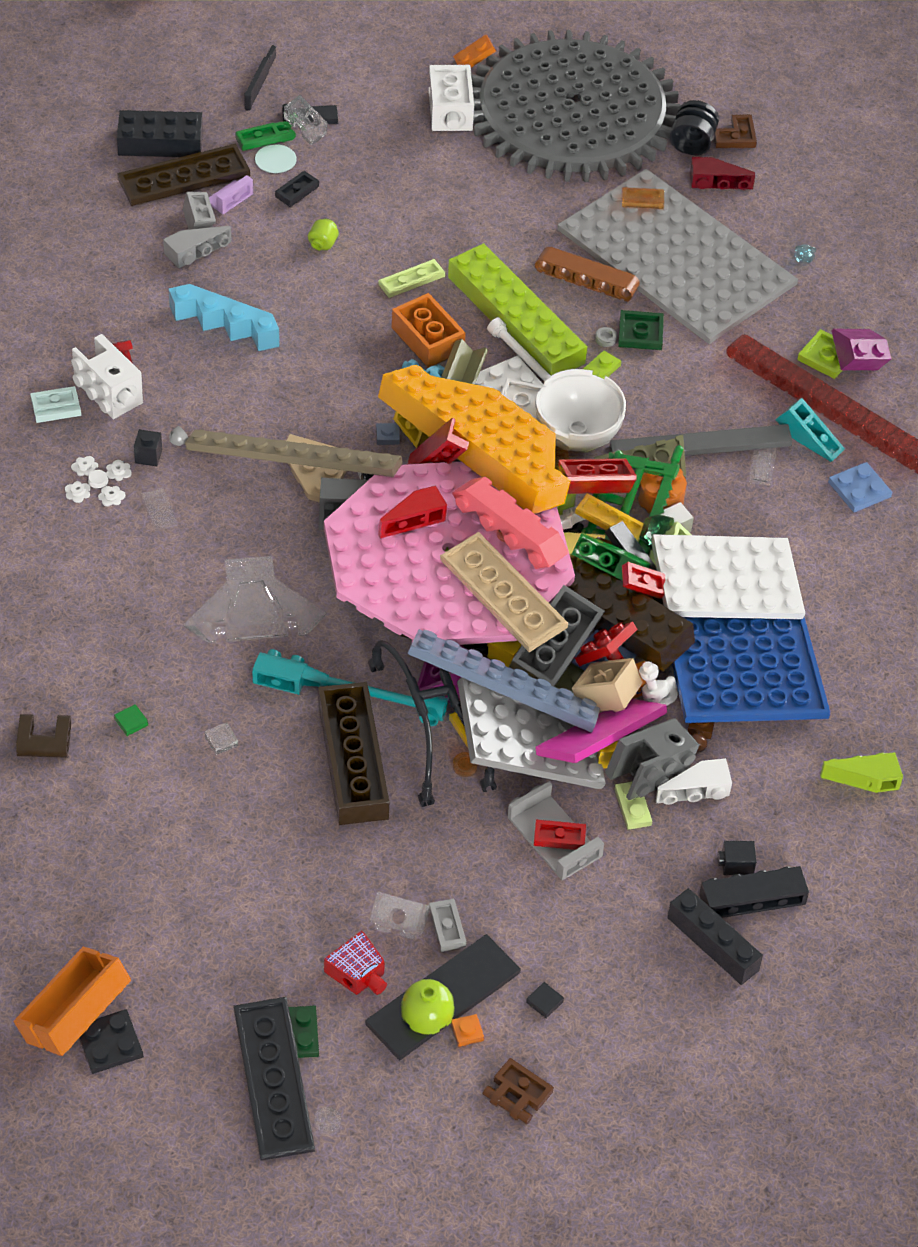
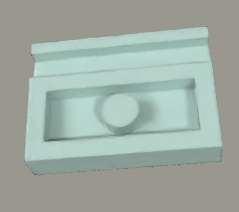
M75 386L30 393L36 423L81 416V408Z

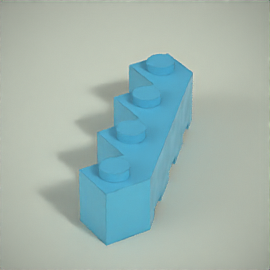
M192 284L169 288V305L176 321L197 316L203 331L224 326L230 341L252 336L258 351L279 347V327L272 313Z

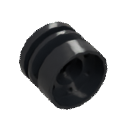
M699 100L684 102L678 109L670 132L671 144L681 153L694 156L705 154L710 150L719 123L718 112L706 102Z

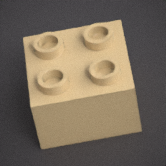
M628 658L590 663L572 687V690L576 697L593 700L597 704L596 706L600 708L599 713L609 710L618 712L627 707L643 682L634 659Z

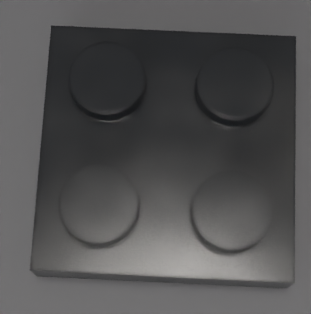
M127 1009L97 1018L79 1037L92 1074L144 1058Z

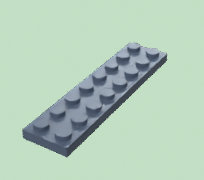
M419 629L408 651V654L591 733L594 730L600 708L596 706L597 704L593 700L588 698L581 699L574 696L567 689H558L551 686L544 679H534L523 670H513L506 667L499 660L487 659L480 652L472 649L466 650L453 640L445 641L438 638L432 631H422Z

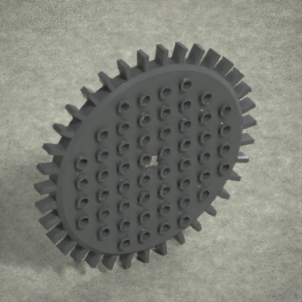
M571 30L566 31L565 39H555L553 31H548L546 41H539L535 33L530 34V44L524 45L518 38H515L514 51H510L504 45H500L499 56L501 59L491 54L486 58L488 66L478 63L476 75L471 74L474 99L473 123H478L474 124V135L479 136L489 133L484 136L483 146L487 148L498 143L495 157L500 158L507 152L511 153L510 166L514 167L521 160L528 162V174H531L536 166L545 168L546 179L551 178L553 170L564 171L563 176L566 182L570 181L572 172H582L584 182H589L592 171H599L603 180H608L610 168L615 167L620 175L624 176L626 175L627 167L625 163L630 162L639 170L642 168L643 160L640 155L653 162L656 157V150L652 147L663 152L666 150V139L670 140L671 127L675 122L680 104H675L678 103L679 93L678 91H672L673 79L659 81L664 79V67L651 71L650 69L654 65V58L650 57L640 62L638 59H640L641 49L636 48L628 54L624 52L625 41L623 40L614 48L608 45V35H603L598 43L590 41L591 37L588 31H585L582 40L573 39ZM575 94L578 95L580 101L574 103L572 99L567 98L574 97Z

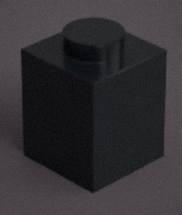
M139 429L134 443L135 463L157 467L162 453L161 432Z
M724 841L722 851H718L717 855L718 866L723 867V875H747L755 872L757 863L755 841Z

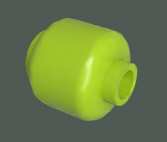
M319 219L314 222L307 235L308 241L315 250H329L339 236V231L332 220Z

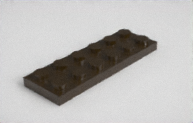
M235 143L117 173V176L131 206L241 179L246 175L250 176V168Z

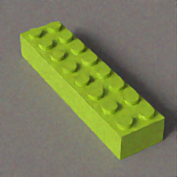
M484 243L449 259L448 278L490 321L495 318H501L506 324L507 332L551 376L558 372L576 369L586 364L587 345Z

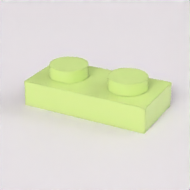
M632 782L615 784L614 790L627 830L652 826V818L645 797H637L632 800L626 798Z

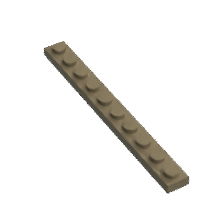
M196 429L185 442L186 449L191 451L394 477L403 464L401 456L388 453L383 454Z

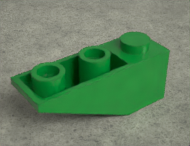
M581 533L572 552V555L622 581L623 564L630 562L649 568L651 564L630 552L584 533Z

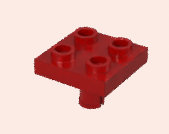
M633 621L624 625L620 622L610 628L609 631L602 629L593 636V641L584 644L580 648L582 652L574 659L579 666L606 657L608 661L624 659L618 648L638 629Z

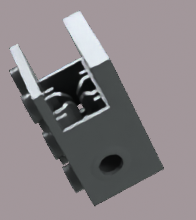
M674 718L619 739L605 774L612 780L630 773L634 780L626 798L632 800L637 797H644L648 793L657 790L662 784L689 769L691 763L696 758L695 754L699 744Z

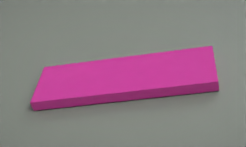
M631 699L627 707L621 711L609 710L600 712L592 733L573 726L536 746V755L577 763L667 713V705Z

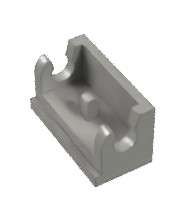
M186 192L183 212L188 229L211 228L216 220L207 192Z

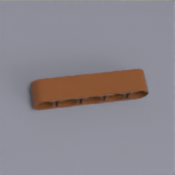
M545 247L535 262V268L540 273L545 272L546 275L558 279L563 278L565 279L564 281L578 286L583 285L584 288L599 293L604 292L605 295L620 300L622 298L626 302L632 299L640 284L639 279L631 273L554 247Z

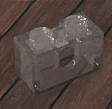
M298 95L284 107V118L293 128L298 126L302 130V137L311 146L327 134V122L301 95ZM309 114H310V115L312 116V118L314 119V122H311V121L308 119L307 116H309Z
M377 892L369 922L376 924L374 928L376 930L390 933L391 928L400 930L399 936L414 940L416 935H423L430 906ZM402 909L405 913V920L401 924H396L393 921V915L397 910Z

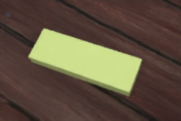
M433 259L380 279L378 285L391 298L445 277V271Z

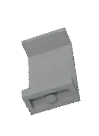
M548 781L542 786L534 787L528 794L513 799L509 804L508 819L558 877L564 880L603 856L604 842L599 837L590 841L586 836L585 845L576 850L533 846L536 819L574 823L551 797L552 784Z

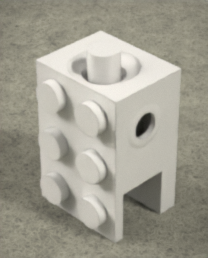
M430 65L429 102L432 131H473L474 99L470 65Z
M100 334L94 338L96 354L94 358L88 360L76 347L72 349L73 381L77 387H82L86 391L89 399L94 400L104 413L115 419L143 403L141 371L104 335Z

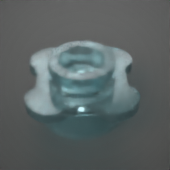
M806 244L795 247L796 252L794 256L797 261L810 263L815 258V247Z

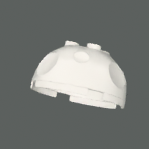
M570 369L558 372L544 381V385L537 392L536 417L537 421L546 425L549 430L556 434L555 445L568 451L588 452L609 443L617 434L624 420L626 401L622 390L613 380L605 376V379L592 375L593 371Z

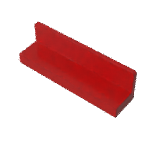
M451 418L410 454L408 464L442 462L451 464L467 450L469 442L452 434L455 419Z

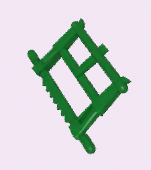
M681 445L675 447L670 460L671 463L650 461L649 457L624 455L620 450L615 451L614 454L609 452V459L626 458L637 475L636 481L630 493H626L625 498L612 493H594L592 495L605 503L609 502L622 506L620 511L629 515L643 474L648 473L663 477L646 524L647 529L638 541L648 556L651 549L652 536L656 534L655 530L659 529L657 522L662 521L660 514L664 513L663 507L667 505L666 499L670 498L668 491L673 490L672 480L676 479L680 469L679 462L684 450ZM590 521L588 526L582 530L584 534L605 535V539L610 540L605 534L606 530L597 529V525Z

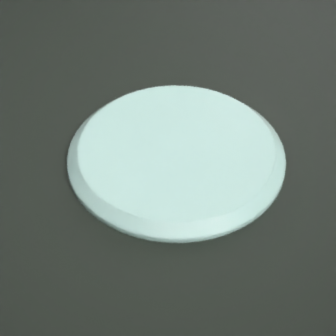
M268 145L256 153L255 162L263 171L283 173L294 167L296 164V154L293 150L283 145Z

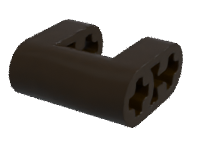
M20 714L16 742L17 756L68 758L71 735L70 715L57 716L55 735H33L34 715Z

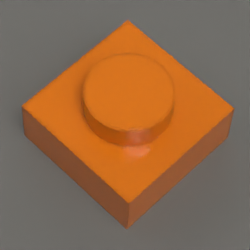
M477 1014L452 1019L451 1026L458 1047L484 1041V1034Z

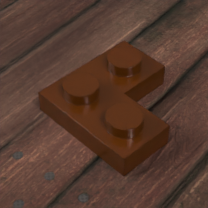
M752 114L732 115V128L716 129L714 134L716 148H756L757 146Z

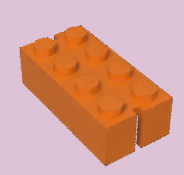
M83 946L13 1022L27 1044L41 1049L45 1048L46 1051L63 1056L96 1018L105 1011L106 1007L117 995L123 991L131 981V978L118 957L103 952L100 954L99 951Z

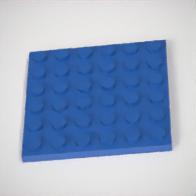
M683 617L693 623L695 643L672 663L685 723L829 719L831 712L805 617L803 619Z

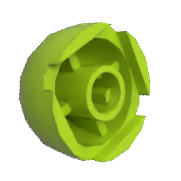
M422 979L415 982L405 991L401 1002L402 1018L415 1032L421 1034L438 1033L441 1028L446 1025L448 1026L452 1021L454 1015L453 996L449 989L439 981Z

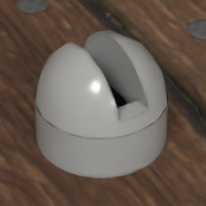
M180 426L174 428L169 435L170 442L176 446L185 444L189 438Z

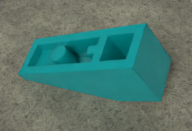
M803 398L789 406L775 419L779 425H789L791 437L830 462L845 450Z

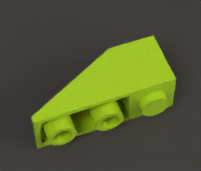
M895 752L854 756L845 759H830L823 761L820 773L821 778L875 793L899 790L903 779Z

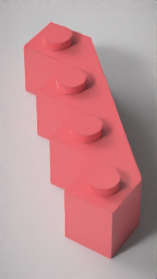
M488 478L471 479L452 492L456 505L462 513L476 511L480 523L486 532L501 530L504 541L510 550L525 548L529 561L535 569L550 567L569 553L557 530L553 527L546 528L540 523L541 518L527 508L522 510L518 507L516 500L504 490L497 491L491 486L492 481Z

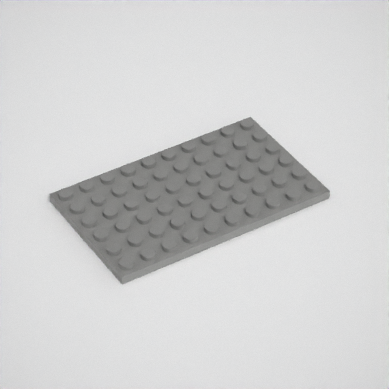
M647 169L559 223L557 228L558 231L602 264L635 275L640 282L637 288L639 292L708 344L714 342L798 283V279Z

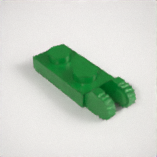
M289 121L273 122L235 132V138L242 151L281 141H290L296 137L295 131L291 130Z

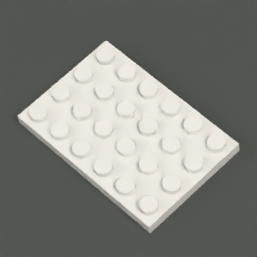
M653 534L651 543L658 572L665 574L666 579L664 583V596L662 597L663 604L682 617L804 618L805 609L788 538Z

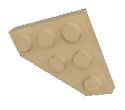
M292 434L286 440L289 442L334 447ZM288 463L296 480L301 484L306 497L316 502H320L321 477L343 479L346 473L343 470Z

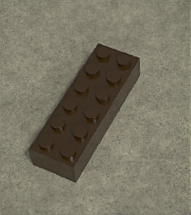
M586 561L574 569V582L568 588L604 611L594 629L598 631L606 629L609 631L610 628L620 622L624 625L633 621L638 630L621 646L643 660L656 664L658 669L664 671L695 643L693 623L647 595L623 587L622 580Z
M360 682L318 687V706L339 825L389 820L390 802L368 683Z

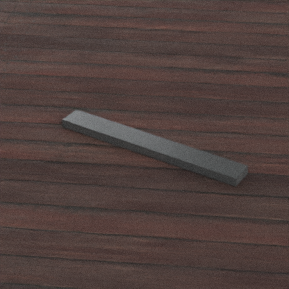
M788 424L610 440L611 452H615L617 450L626 451L634 449L636 446H646L654 444L656 441L664 439L666 441L683 435L685 456L792 446V437Z

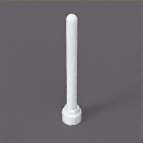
M495 318L489 323L487 330L494 337H501L543 381L551 376L507 332L506 324L501 318Z

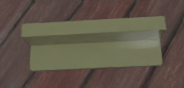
M463 339L456 340L441 378L475 384L488 349L484 347L473 351Z

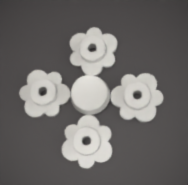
M93 457L77 458L76 462L71 465V469L77 472L78 476H89L88 484H81V482L76 481L73 484L67 485L65 487L66 498L80 503L84 498L90 497L89 491L91 486L93 488H102L98 498L102 500L104 506L119 505L121 500L125 498V492L121 491L118 486L110 487L106 485L109 479L115 478V480L121 481L123 478L130 477L132 474L130 464L123 463L121 460H115L112 464L107 465V472L105 473L102 470H95L98 468V463L95 462Z

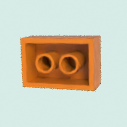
M429 293L392 309V329L428 368L448 359L456 340L463 339L465 342L466 332Z

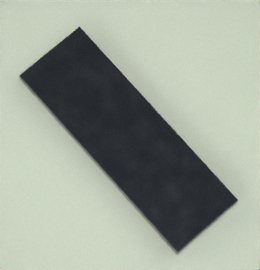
M485 934L424 979L439 981L449 989L454 1000V1015L452 1019H457L519 975L521 968ZM405 992L365 1020V1025L399 1061L437 1034L415 1032L403 1020L401 1002Z
M287 997L234 1005L235 1021L260 1160L315 1152Z

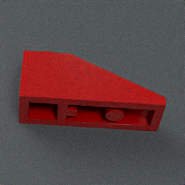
M436 485L413 491L380 518L379 538L446 521L447 503Z

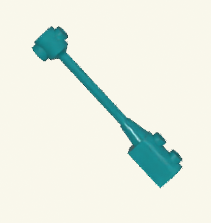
M275 649L268 650L267 654L260 652L252 669L254 684L298 695L303 686L323 687L354 683L330 677L328 674L308 666L304 658L299 655H292L290 659L283 658L281 653ZM368 686L371 697L416 707L412 696ZM444 695L424 700L428 710L427 716L430 726H436L439 721L444 720L448 707V698Z

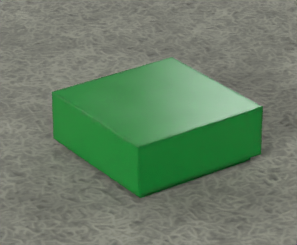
M136 704L114 714V720L126 736L148 726V720Z

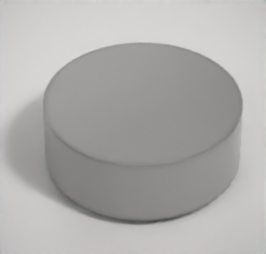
M609 327L599 328L595 334V341L602 347H611L617 341V333Z

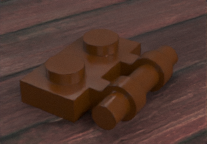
M509 1058L494 1076V1082L499 1085L498 1089L495 1090L488 1085L482 1094L489 1098L490 1103L495 1107L500 1106L510 1113L509 1116L517 1121L519 1119L528 1124L533 1115L525 1109L530 1106L538 1111L551 1096L554 1087ZM508 1092L519 1099L516 1104L505 1097Z

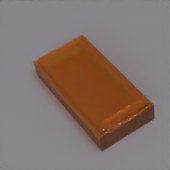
M622 187V207L664 209V189Z

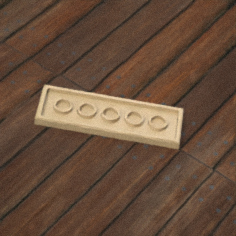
M479 532L440 555L441 562L528 652H531L568 628V622Z

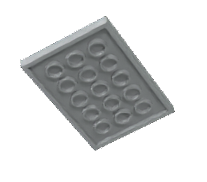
M463 677L459 679L457 683L471 763L596 789H602L606 785L602 764L598 763V751L577 763L536 755V746L575 725Z

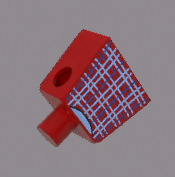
M360 931L324 958V972L356 995L367 987L376 995H379L387 987V983L381 978L385 972L384 959L363 931Z

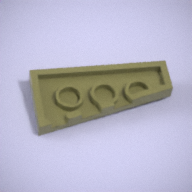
M680 435L674 439L666 441L664 439L656 441L654 444L640 445L634 447V449L620 451L624 455L649 457L650 461L671 463L670 460L675 447L681 445L684 449L683 435ZM683 450L679 465L686 479L685 451ZM609 453L596 456L594 459H609Z

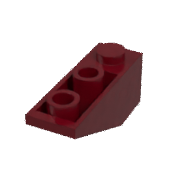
M692 157L690 166L691 188L753 189L755 172L713 157Z

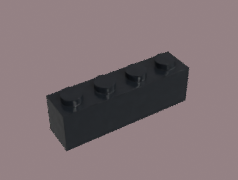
M786 866L778 870H761L753 874H736L728 878L708 879L701 883L699 896L721 918L806 905L809 889L801 866Z
M689 888L670 902L667 918L740 985L744 984L760 970L763 954Z

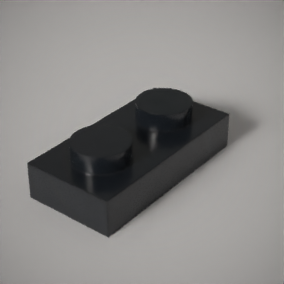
M302 171L275 191V198L291 207L319 187V180L306 171Z

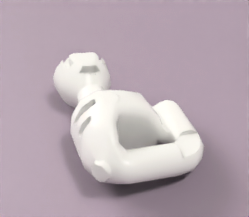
M651 662L643 663L639 673L641 678L647 683L642 688L644 701L666 704L667 706L672 704L678 696L675 678L669 676L666 680H656L658 666Z

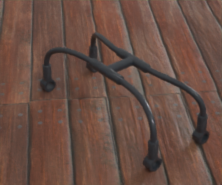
M379 640L372 649V658L368 661V665L372 673L384 669L381 658L382 649L380 648L382 646L394 656L406 675V682L418 714L422 717L426 736L425 781L422 784V792L418 795L421 807H425L427 804L428 806L433 805L435 800L432 794L431 783L432 733L427 716L428 710L424 700L448 695L452 708L456 710L464 725L461 701L449 671L439 668V675L444 686L420 691L415 677L412 676L407 664L397 650L388 642ZM487 766L485 768L484 778L480 781L483 792H487L486 788L488 786H491L492 790L497 788L493 767Z

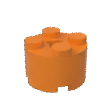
M679 469L676 479L672 480L673 490L668 491L670 498L666 499L667 505L663 509L680 502L684 504L687 483L681 469ZM644 473L640 482L638 501L640 506L650 514L663 477Z

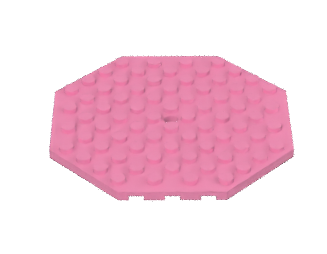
M461 461L452 462L451 464L442 462L401 465L394 477L374 475L324 520V532L336 597L343 602L349 601L357 606L356 610L371 619L374 617L384 622L386 628L398 635L404 634L412 639V642L419 629L422 631H432L438 638L445 641L453 640L459 645L517 641L440 560V555L445 553L446 547L450 550L477 532L549 604L554 600L563 585L569 587L574 582L575 574L569 553L550 567L535 569L529 561L525 548L510 550L504 541L501 530L486 532L480 523L476 511L462 513L456 505L452 492L471 479L480 478L481 476ZM436 485L447 503L446 521L379 538L380 518L413 491ZM557 506L536 513L535 515L541 518L540 523L548 529L553 527L559 532L568 550Z

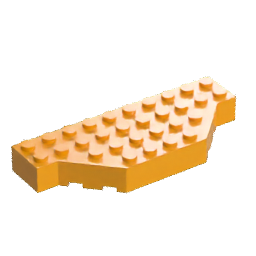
M418 365L383 374L378 394L379 399L429 437L447 421L454 418L455 424L452 434L469 442L467 450L457 459L479 476L486 477L492 481V486L499 491L504 490L516 500V504L522 509L527 508L536 514L565 503L571 480L555 469L556 434L549 430L546 425L533 418L531 414L518 407L515 402L502 395L500 391L494 388L431 376Z

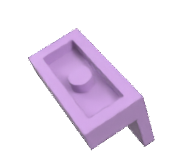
M246 175L239 181L234 180L209 197L211 207L225 214L253 194V179Z

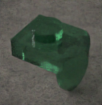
M654 515L645 518L639 538L653 551L651 543L653 534L665 535L666 531L673 527L674 518L665 515Z

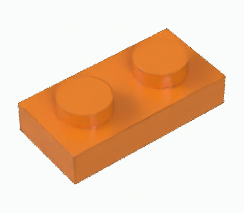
M485 34L453 57L457 65H470V68L496 52V49L490 38Z

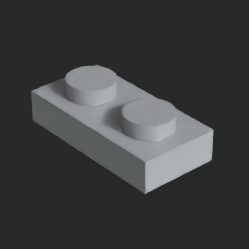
M455 899L429 903V911L440 951L465 948L466 938Z

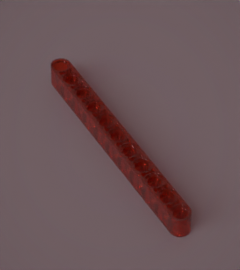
M746 334L739 336L727 347L728 357L734 358L735 362L748 370L752 369L753 373L766 381H771V384L784 392L787 391V394L795 399L803 398L809 407L816 412L823 413V416L838 425L841 424L842 428L855 436L859 435L863 441L873 447H878V450L891 458H896L897 462L910 470L914 469L915 473L918 474L917 438Z

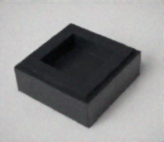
M543 982L527 998L526 1003L544 1018H547L563 1003L564 997Z

